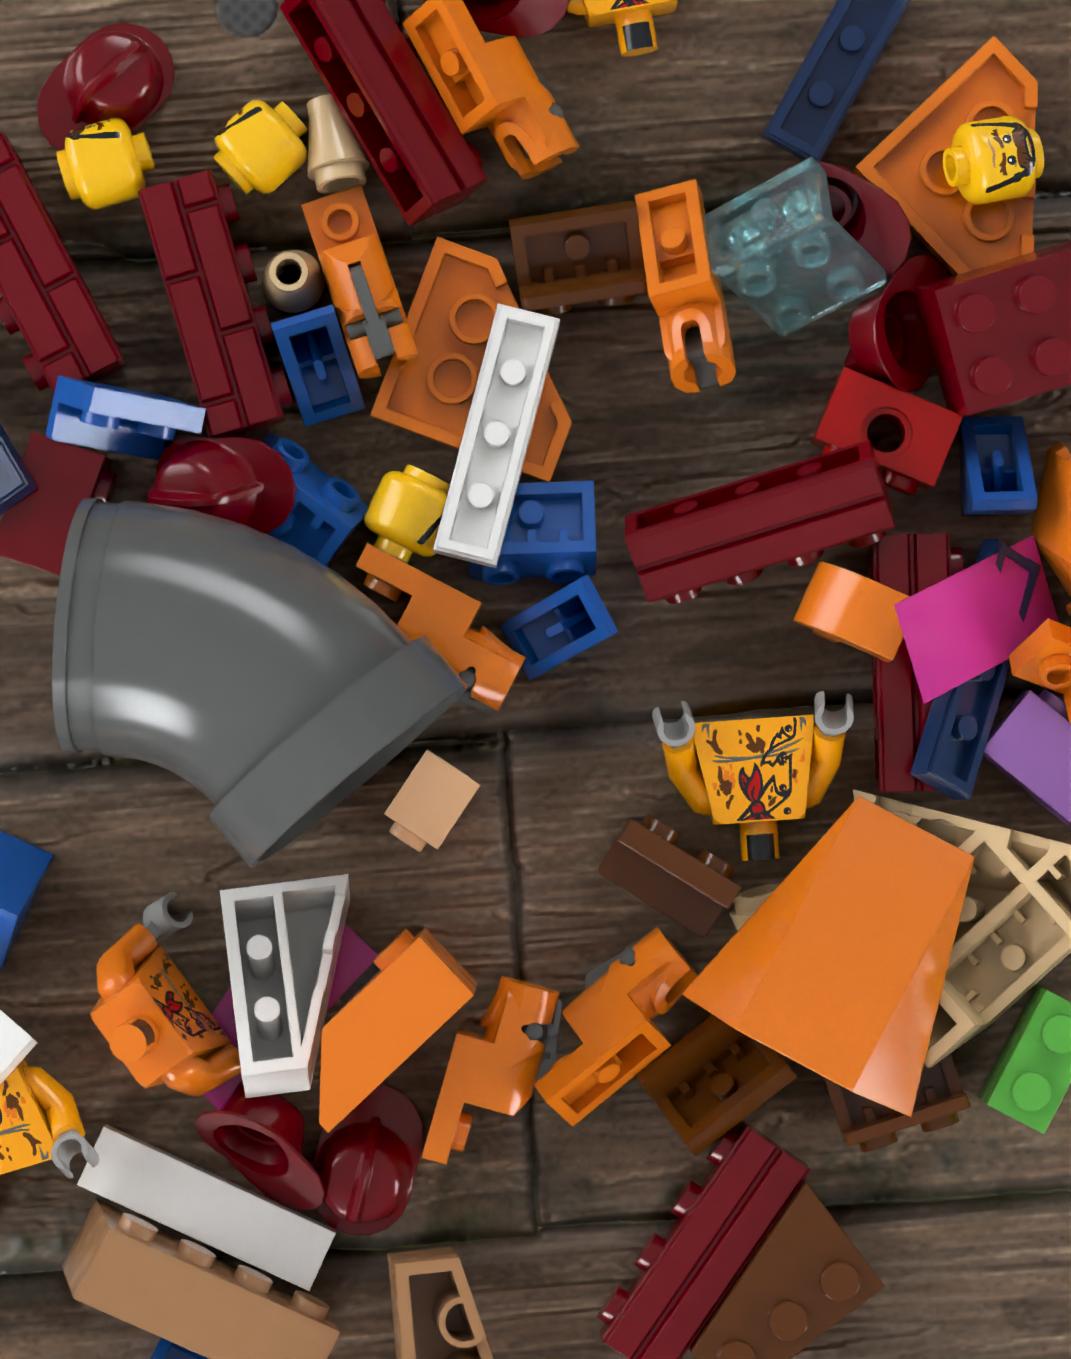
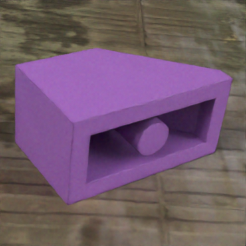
M1046 689L1039 696L1031 690L1022 691L991 728L983 758L1071 829V724L1068 721L1065 703Z

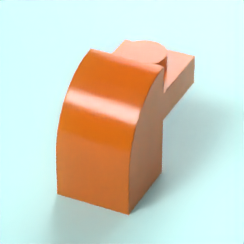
M819 562L793 621L813 629L812 634L832 643L842 642L880 660L890 662L893 661L904 637L894 604L910 596L847 569L826 562Z

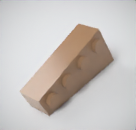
M95 1199L62 1265L75 1300L208 1359H327L340 1334V1330L332 1317L327 1314L330 1307L320 1299L296 1290L292 1297L272 1287L273 1281L266 1275L244 1265H238L236 1269L216 1259V1255L203 1246L186 1239L178 1240L158 1230L147 1221L124 1213L98 1199Z
M451 1247L387 1253L396 1358L493 1359L460 1258Z

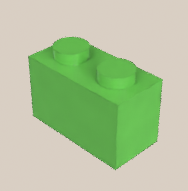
M1035 985L978 1098L988 1106L1045 1134L1071 1084V1002Z

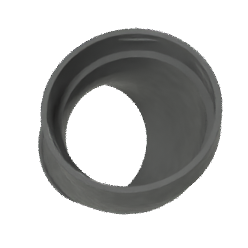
M85 497L81 500L75 511L63 554L53 634L52 701L54 724L59 745L65 752L99 751L107 756L138 759L158 765L187 780L205 794L215 805L208 818L250 868H254L272 857L343 802L429 728L468 688V685L426 636H421L412 641L375 602L341 575L288 543L238 522L179 507L137 501L109 503L104 502L100 498Z

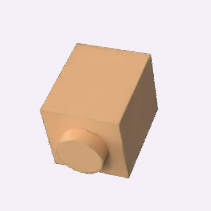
M426 750L384 813L395 821L389 832L419 852L423 850L426 843L438 850L481 784L430 750Z

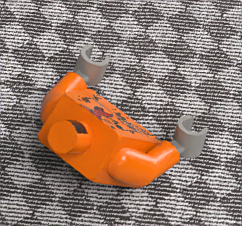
M170 892L145 908L143 912L144 925L135 924L100 957L96 966L97 988L100 998L90 1014L95 1025L109 1042L113 1055L123 1061L141 1086L149 1088L165 1084L168 1088L194 1097L204 1095L241 1074L238 1043L237 1047L230 1044L232 1042L162 946L157 944V938L166 939L190 925L193 920L192 911L176 921L170 917L167 904L177 895L176 892Z

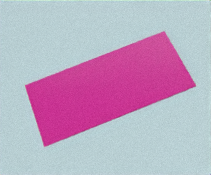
M1034 535L1010 546L1017 553L1025 558L1028 557L1041 566L1024 623L1020 617L1019 610L1029 571L1005 556L1000 573L996 565L998 553L894 604L924 704L1008 660L1009 655L1048 618L1059 622Z

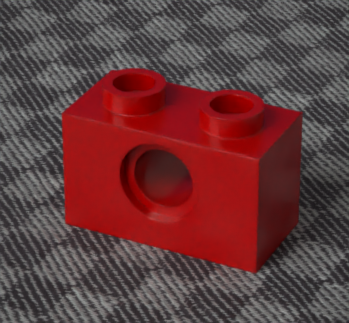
M844 367L838 374L810 444L823 448L821 454L868 440L867 429L871 421L887 419L897 426L900 432V443L898 448L892 452H880L873 448L886 487L914 496L917 488L929 491L935 486L963 415Z

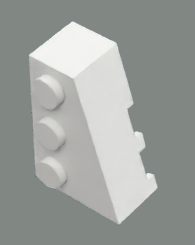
M349 874L220 890L239 1057L246 1098L305 1091L311 1088L322 1028L324 1027L350 903Z

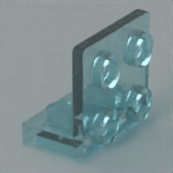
M813 157L802 161L704 215L711 271L779 336H786L883 286L887 282L885 270L833 218L826 171Z

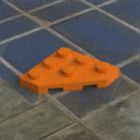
M993 36L853 170L860 178L883 189L899 202L909 220L910 231L953 276L1034 252L1033 203L1036 179L1034 186L1024 197L974 205L962 196L957 186L952 187L947 182L943 170V154L947 148H951L953 135L960 125L964 123L1011 115L1024 122L1027 128L1035 130L1038 81Z
M437 236L407 315V321L419 359L411 365L400 369L395 353L392 355L371 411V418L451 448L460 449L497 305L499 303L519 308L497 258ZM548 372L521 474L543 482L551 481L572 425V421Z

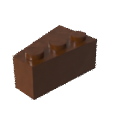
M805 1180L689 1347L695 1359H791L885 1287L878 1275Z

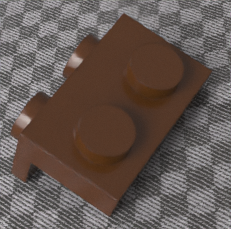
M634 200L508 219L518 289L523 310H535V313L547 316L558 315L571 310L573 304L598 300V303L604 306H617L633 301L636 298V294L648 292L637 208Z
M649 814L642 825L629 818L601 862L598 872L606 879L700 937L707 936L724 907L729 909L742 888L729 880L736 868L704 848L697 859L675 846L681 836L680 833Z
M712 1014L670 1049L664 1051L636 1076L638 1082L655 1101L695 1156L797 1078L796 1074L778 1052L735 1030Z
M951 1054L931 1068H927L924 1064L911 1117L855 1094L823 1077L843 1141L847 1146L859 1144L862 1152L889 1146L898 1141L896 1131L918 1124L921 1125L923 1132H931L951 1126L960 1121L957 1112L971 1107L967 1094L963 1092Z

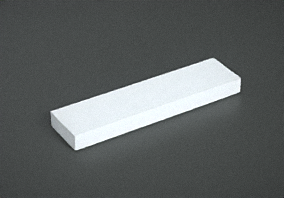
M498 303L435 540L434 553L497 568L560 326L559 318Z
M107 1124L103 1126L94 1146L99 1155V1163L92 1167L87 1162L77 1183L78 1186L310 1291L336 1234V1229Z

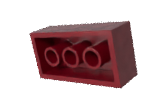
M1071 240L915 288L947 409L969 416L1071 384Z

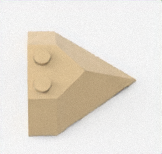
M853 790L854 801L861 796L975 856L924 1063L927 1068H931L993 1024L1071 953V844Z

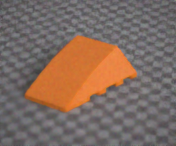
M859 796L685 989L682 995L735 1030L847 1090L911 1117L975 856Z

